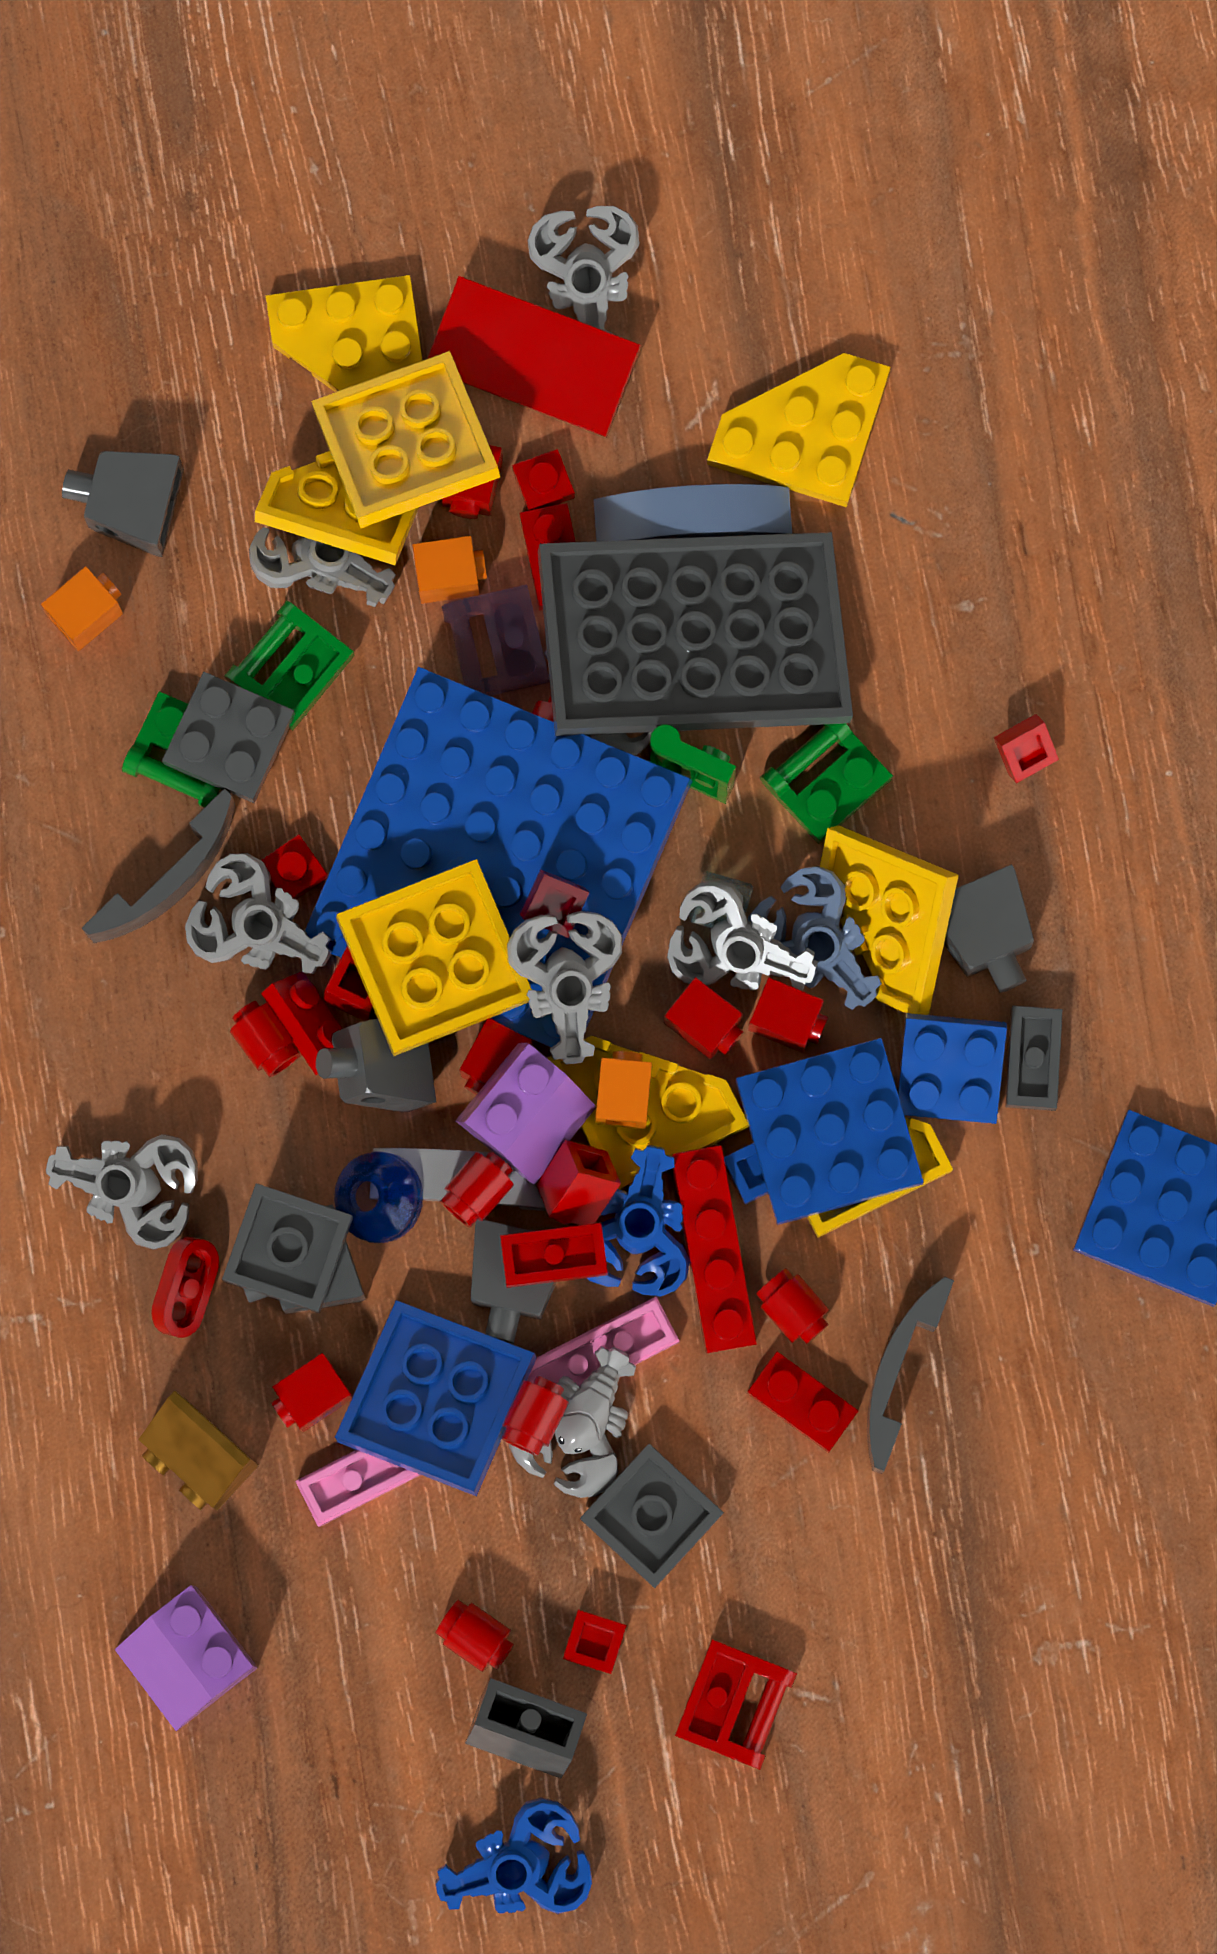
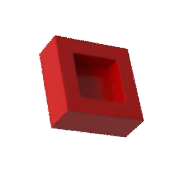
M558 449L512 465L513 474L528 511L558 505L575 498V492Z
M1037 714L993 737L1007 773L1016 784L1059 760L1045 722Z
M300 834L261 860L271 875V882L276 889L282 888L284 893L287 892L292 896V899H298L328 878V874Z
M578 1610L563 1659L612 1675L627 1625Z

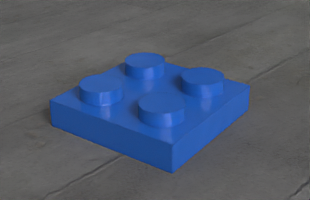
M906 1013L898 1096L904 1115L996 1124L1007 1032L1006 1022Z

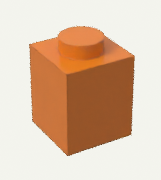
M471 536L412 544L421 604L479 596L478 580L487 579L483 550L473 551Z
M86 566L41 603L46 616L78 652L123 615L119 603L116 601L122 595L117 587L103 572L98 577H95Z
M614 1051L612 1059L601 1058L596 1108L597 1125L646 1129L652 1062H643L642 1054Z

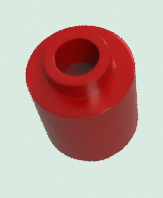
M253 1001L241 1008L232 1017L236 1024L231 1028L230 1033L258 1071L263 1069L269 1077H273L288 1068L301 1056L300 1051L293 1042L294 1040L268 1003L260 1006L257 1001Z
M492 1151L486 1156L475 1152L444 1189L447 1193L440 1200V1203L455 1218L470 1228L477 1219L482 1222L514 1186L508 1177L513 1170Z
M787 1268L779 1272L756 1293L763 1302L761 1305L763 1311L791 1343L801 1338L808 1344L829 1325L823 1317L830 1309L799 1274L793 1276Z
M536 1376L534 1383L523 1380L502 1425L506 1429L501 1439L520 1450L538 1456L543 1446H549L569 1404L566 1399L561 1397L564 1388L541 1376Z
M459 1599L447 1612L435 1634L444 1639L443 1645L482 1673L489 1665L497 1670L514 1646L512 1642L507 1640L512 1631L510 1628L471 1602L467 1606Z

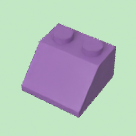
M518 1043L456 1119V1122L534 1185L545 1172L563 1142L571 1140L597 1106L563 1071L529 1043Z
M190 1585L151 1615L115 1649L175 1731L182 1728L258 1668L200 1590L193 1585Z

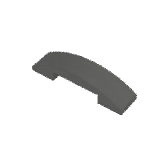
M226 789L218 794L189 823L193 833L200 840L132 907L117 893L82 927L86 936L93 943L111 940L143 927L173 907L195 886L219 853L232 823L236 805L232 795Z
M942 1278L917 1300L895 1330L880 1360L872 1385L867 1415V1443L872 1471L880 1474L885 1471L902 1425L900 1422L884 1417L883 1414L915 1327L918 1326L931 1332L936 1330L954 1282L952 1279Z

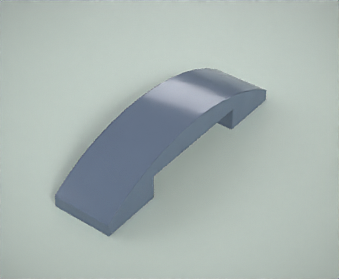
M755 484L690 485L640 490L594 499L596 541L792 534L789 487Z

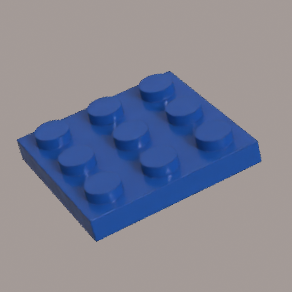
M882 1038L736 1078V1084L777 1225L923 1185V1178Z
M1128 1110L1073 1251L1214 1307L1217 1303V1144Z
M396 1300L335 1438L338 1443L477 1497L506 1429L502 1425L523 1380H528L537 1359L535 1353Z

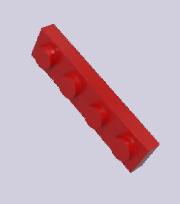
M722 1145L672 1153L671 1156H674L675 1164L673 1171L678 1200L683 1209L681 1212L683 1215V1228L690 1258V1268L705 1352L713 1353L757 1345Z

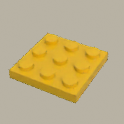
M450 351L311 401L360 528L500 478L498 466Z
M477 859L336 914V920L393 1056L529 1003L530 999L527 993L528 990H532L528 979L520 976L508 962L507 943L510 937Z

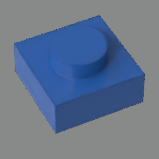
M754 1143L724 1157L725 1167L744 1205L768 1194Z

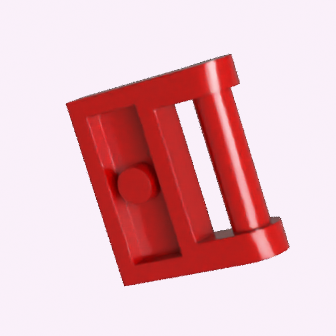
M711 1640L675 1736L761 1770L766 1755L761 1753L787 1687H793L797 1673ZM755 1673L768 1680L744 1743L741 1746L728 1740Z

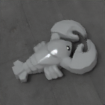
M596 206L587 209L586 217L599 218L608 223L606 230L600 229L596 224L589 225L588 227L592 235L611 250L604 254L596 246L584 243L577 247L566 259L561 257V255L575 238L577 227H570L567 233L559 235L557 230L565 222L576 219L575 212L558 211L544 215L533 225L527 242L530 259L541 270L564 280V284L553 281L547 284L554 308L563 309L574 306V312L577 314L578 321L609 332L604 329L605 322L607 321V310L609 309L608 301H623L627 298V279L629 277L627 272H622L616 277H612V273L634 256L640 244L638 225L629 213L615 206Z
M263 527L255 534L249 548L251 569L257 579L270 588H288L297 580L311 577L306 581V584L312 589L327 594H332L337 585L356 591L362 590L366 592V604L376 607L378 602L384 604L395 587L392 581L396 574L390 568L377 573L359 554L305 537H301L292 544L291 552L294 559L292 563H289L286 546L278 535L272 541L274 550H267L265 542L270 530Z
M248 853L230 854L215 864L207 878L205 888L213 893L222 881L231 879L232 883L229 887L220 891V897L231 898L251 891L252 898L243 900L233 909L231 919L234 933L230 936L228 935L222 913L216 907H213L210 911L212 921L210 926L205 923L207 902L199 900L191 909L185 925L187 943L196 956L211 963L230 960L237 953L247 947H251L252 950L244 955L241 961L243 964H249L260 969L270 967L276 953L292 958H301L302 972L314 974L317 966L326 965L332 953L328 948L331 938L322 932L311 939L307 932L292 921L299 909V903L296 899H292L289 893H284L282 888L276 889L275 903L271 902V875L264 862Z
M719 879L702 881L688 891L681 903L679 918L685 921L694 907L701 906L705 910L702 913L696 914L695 923L705 924L712 922L726 914L727 919L716 923L711 928V942L716 953L714 957L702 938L694 931H692L689 937L693 948L688 949L683 939L684 927L683 925L677 926L670 939L667 958L672 972L684 983L690 984L696 977L705 985L716 983L731 970L736 972V975L732 978L730 985L740 989L749 988L750 990H757L762 974L778 977L788 976L792 986L798 990H803L805 983L812 982L818 961L813 960L815 952L807 948L800 954L795 955L790 948L774 939L777 932L775 924L770 923V921L758 914H752V923L749 922L743 908V895L732 883Z
M579 911L568 914L567 922L579 923L588 928V934L586 935L579 934L576 929L569 930L568 933L571 939L590 957L583 960L573 950L561 947L543 964L539 960L554 945L557 932L549 931L546 937L542 939H537V934L545 927L558 923L555 916L539 915L525 920L513 930L507 943L508 962L520 976L542 986V991L528 990L527 996L530 999L528 1002L532 1009L533 1017L540 1018L551 1014L552 1021L555 1023V1029L557 1034H559L560 1042L550 1049L552 1058L554 1060L562 1059L565 1064L582 1063L585 1057L594 1055L595 1049L594 1045L583 1040L584 1033L586 1032L588 1010L598 1012L608 1010V1001L611 994L609 992L611 989L610 983L592 986V982L612 968L621 956L622 934L613 921L599 913Z
M161 1134L148 1140L131 1158H126L130 1148V1144L127 1141L123 1143L120 1141H103L101 1144L102 1158L95 1157L92 1159L84 1157L73 1159L69 1146H57L56 1153L49 1156L46 1166V1174L50 1176L48 1185L58 1189L64 1182L69 1181L85 1192L93 1194L87 1206L88 1214L95 1216L101 1221L105 1220L107 1224L113 1223L114 1207H119L126 1232L135 1244L153 1250L169 1246L182 1234L189 1220L190 1205L183 1202L177 1215L171 1220L165 1218L168 1210L174 1208V1200L164 1201L145 1213L142 1210V1206L152 1201L161 1191L160 1182L151 1169L154 1163L166 1184L176 1190L180 1182L175 1177V1171L179 1169L184 1177V1193L193 1192L198 1181V1163L193 1150L181 1138Z
M601 1346L595 1352L600 1366L590 1374L588 1379L583 1381L581 1386L577 1385L567 1376H563L559 1379V1383H556L564 1388L561 1397L569 1402L555 1432L558 1445L565 1454H578L590 1450L593 1455L569 1462L561 1469L565 1474L579 1473L581 1475L580 1480L567 1481L558 1477L555 1478L554 1485L565 1494L578 1498L594 1497L604 1492L613 1483L619 1472L617 1456L604 1433L608 1430L617 1439L622 1436L621 1430L625 1428L628 1412L612 1404L618 1389L619 1377L634 1376L636 1365L629 1362L628 1354L616 1347L608 1350ZM550 1442L548 1447L543 1446L540 1451L543 1454L544 1462L549 1464L552 1463L553 1458ZM509 1444V1448L520 1466L530 1474L541 1478L545 1476L547 1472L537 1464L532 1454Z

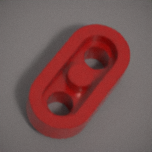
M184 1237L178 1240L170 1249L151 1312L153 1323L159 1332L178 1338H185L195 1333L201 1325L219 1268L218 1252L211 1242L194 1237Z

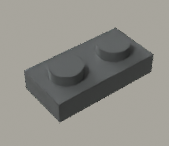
M1012 1006L1006 1108L1056 1111L1063 1009Z

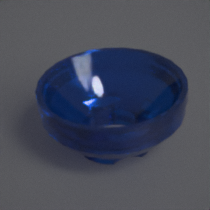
M375 1151L358 1156L344 1167L335 1186L334 1204L336 1210L353 1216L348 1231L352 1235L372 1243H387L403 1237L414 1227L423 1206V1189L416 1170L407 1160L390 1152ZM369 1181L378 1190V1202L372 1210L366 1212L358 1206L356 1192L362 1183Z

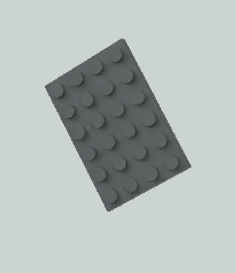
M832 532L539 544L538 562L555 736L653 732L660 725H670L676 728L677 731L844 724L851 722L853 711Z

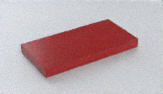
M458 276L427 359L450 351L464 384L607 438L642 346Z

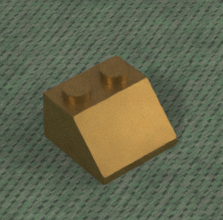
M174 1391L167 1398L138 1439L148 1448L141 1456L163 1476L171 1469L185 1482L179 1491L200 1510L208 1503L213 1509L218 1511L258 1467L249 1456L177 1391Z

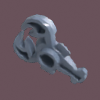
M819 866L802 868L790 875L780 888L783 893H786L794 887L807 886L808 893L804 895L795 894L791 900L800 905L824 906L822 913L806 912L798 915L793 926L792 940L785 941L786 914L783 907L776 911L777 919L773 923L777 926L774 939L790 948L795 955L800 954L807 948L815 952L813 960L818 961L812 982L805 983V986L813 988L825 976L839 988L843 987L848 991L845 1006L851 1010L858 1005L865 1007L878 995L876 989L882 982L878 975L864 977L861 967L856 961V956L851 952L863 944L865 940L854 919L851 917L847 918L843 928L839 927L843 906L846 902L845 885L831 870ZM770 896L760 902L748 916V921L752 923V914H758L767 919L771 907L777 900Z

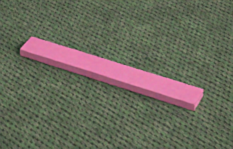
M656 1296L537 1357L527 1381L534 1383L536 1376H541L554 1383H559V1379L567 1376L577 1385L581 1386L583 1381L588 1379L590 1374L599 1368L600 1363L595 1352L601 1346L608 1350L612 1347L622 1350L629 1355V1362L637 1365L678 1344L680 1341ZM355 1450L295 1482L317 1526L321 1527L420 1476V1474Z

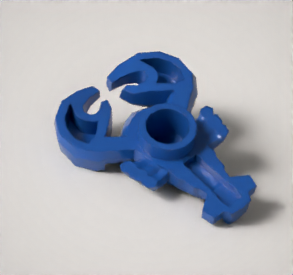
M647 1145L644 1150L635 1148L631 1159L640 1167V1170L635 1174L628 1192L620 1189L616 1190L601 1215L616 1213L615 1217L601 1222L606 1261L613 1264L617 1271H624L623 1261L609 1241L616 1238L618 1243L631 1254L647 1252L654 1246L660 1250V1252L642 1262L634 1272L640 1276L645 1272H655V1277L647 1281H632V1290L643 1295L661 1297L676 1291L687 1279L690 1258L684 1245L678 1242L665 1229V1224L678 1232L683 1228L681 1222H683L682 1205L676 1201L663 1200L664 1191L661 1176L662 1172L675 1168L674 1156L666 1155L665 1149L662 1147ZM609 1272L606 1276L587 1278L591 1282L606 1287H619L622 1280Z
M546 1798L525 1802L515 1814L513 1827L507 1842L503 1843L502 1831L496 1830L494 1834L490 1833L484 1839L476 1842V1848L482 1858L476 1859L474 1863L465 1866L464 1870L458 1873L446 1864L438 1869L439 1878L436 1879L435 1885L440 1901L447 1902L449 1910L460 1908L463 1896L470 1895L475 1897L493 1894L495 1910L498 1913H515L517 1910L522 1912L526 1909L519 1895L520 1892H524L541 1908L556 1914L577 1909L587 1900L592 1885L591 1864L583 1850L577 1851L578 1864L574 1874L569 1875L567 1873V1868L571 1863L567 1855L558 1862L548 1882H546L542 1877L549 1864L550 1852L542 1844L530 1839L532 1833L546 1843L564 1846V1837L556 1834L554 1827L559 1826L563 1827L569 1834L573 1843L580 1841L579 1825L571 1811L558 1801Z

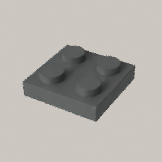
M203 672L162 761L166 766L219 789H226L229 793L255 804L295 717V712L290 708Z
M256 1183L222 1280L320 1314L353 1216Z
M648 1444L582 1515L580 1520L655 1589L724 1512L655 1448Z

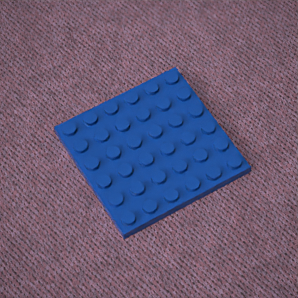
M418 667L305 932H307L311 939L324 932L331 938L328 944V948L332 951L331 954L341 958L347 944L336 920V914L477 859L509 937H511L513 930L525 921L520 916V913L541 869L585 887L590 893L581 911L599 913L613 921L622 934L623 945L693 781L688 777L583 734L555 736L554 722ZM575 923L573 929H576L579 934H588L586 926ZM545 928L540 930L537 934V939L545 938L550 930ZM557 934L554 945L539 962L545 964L547 959L561 947L573 950L583 960L589 958L590 955L583 951L570 936L567 938ZM612 968L592 982V986L606 983ZM528 979L532 990L542 991V986ZM529 1003L491 1017V1019L511 1030L551 1048L560 1042V1037L556 1032L551 1014L535 1018ZM588 1010L586 1029L594 1013L592 1010Z

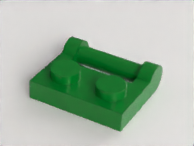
M286 600L277 611L278 619L240 665L236 666L233 664L224 677L229 683L294 710L295 717L289 728L293 731L349 664L355 654L352 649L294 604ZM294 629L303 633L304 636L263 685L253 679Z
M159 691L134 745L131 746L125 757L122 772L133 777H137L139 774L197 799L198 805L205 808L223 791L222 789L148 757L153 745L167 751L188 706L187 703Z
M846 723L822 724L824 727L778 768L770 767L760 776L764 786L818 844L825 840L827 828L841 826L887 785L893 777L854 735ZM837 742L845 750V753L797 795L788 784Z
M660 725L655 728L650 738L652 748L650 762L690 778L693 781L690 786L691 789L726 804L734 787L736 766L729 763L731 757L712 746L703 745L702 750L682 742L679 732L673 726Z

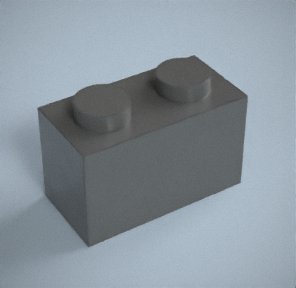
M490 1678L480 1698L465 1744L561 1779L573 1759L587 1713Z

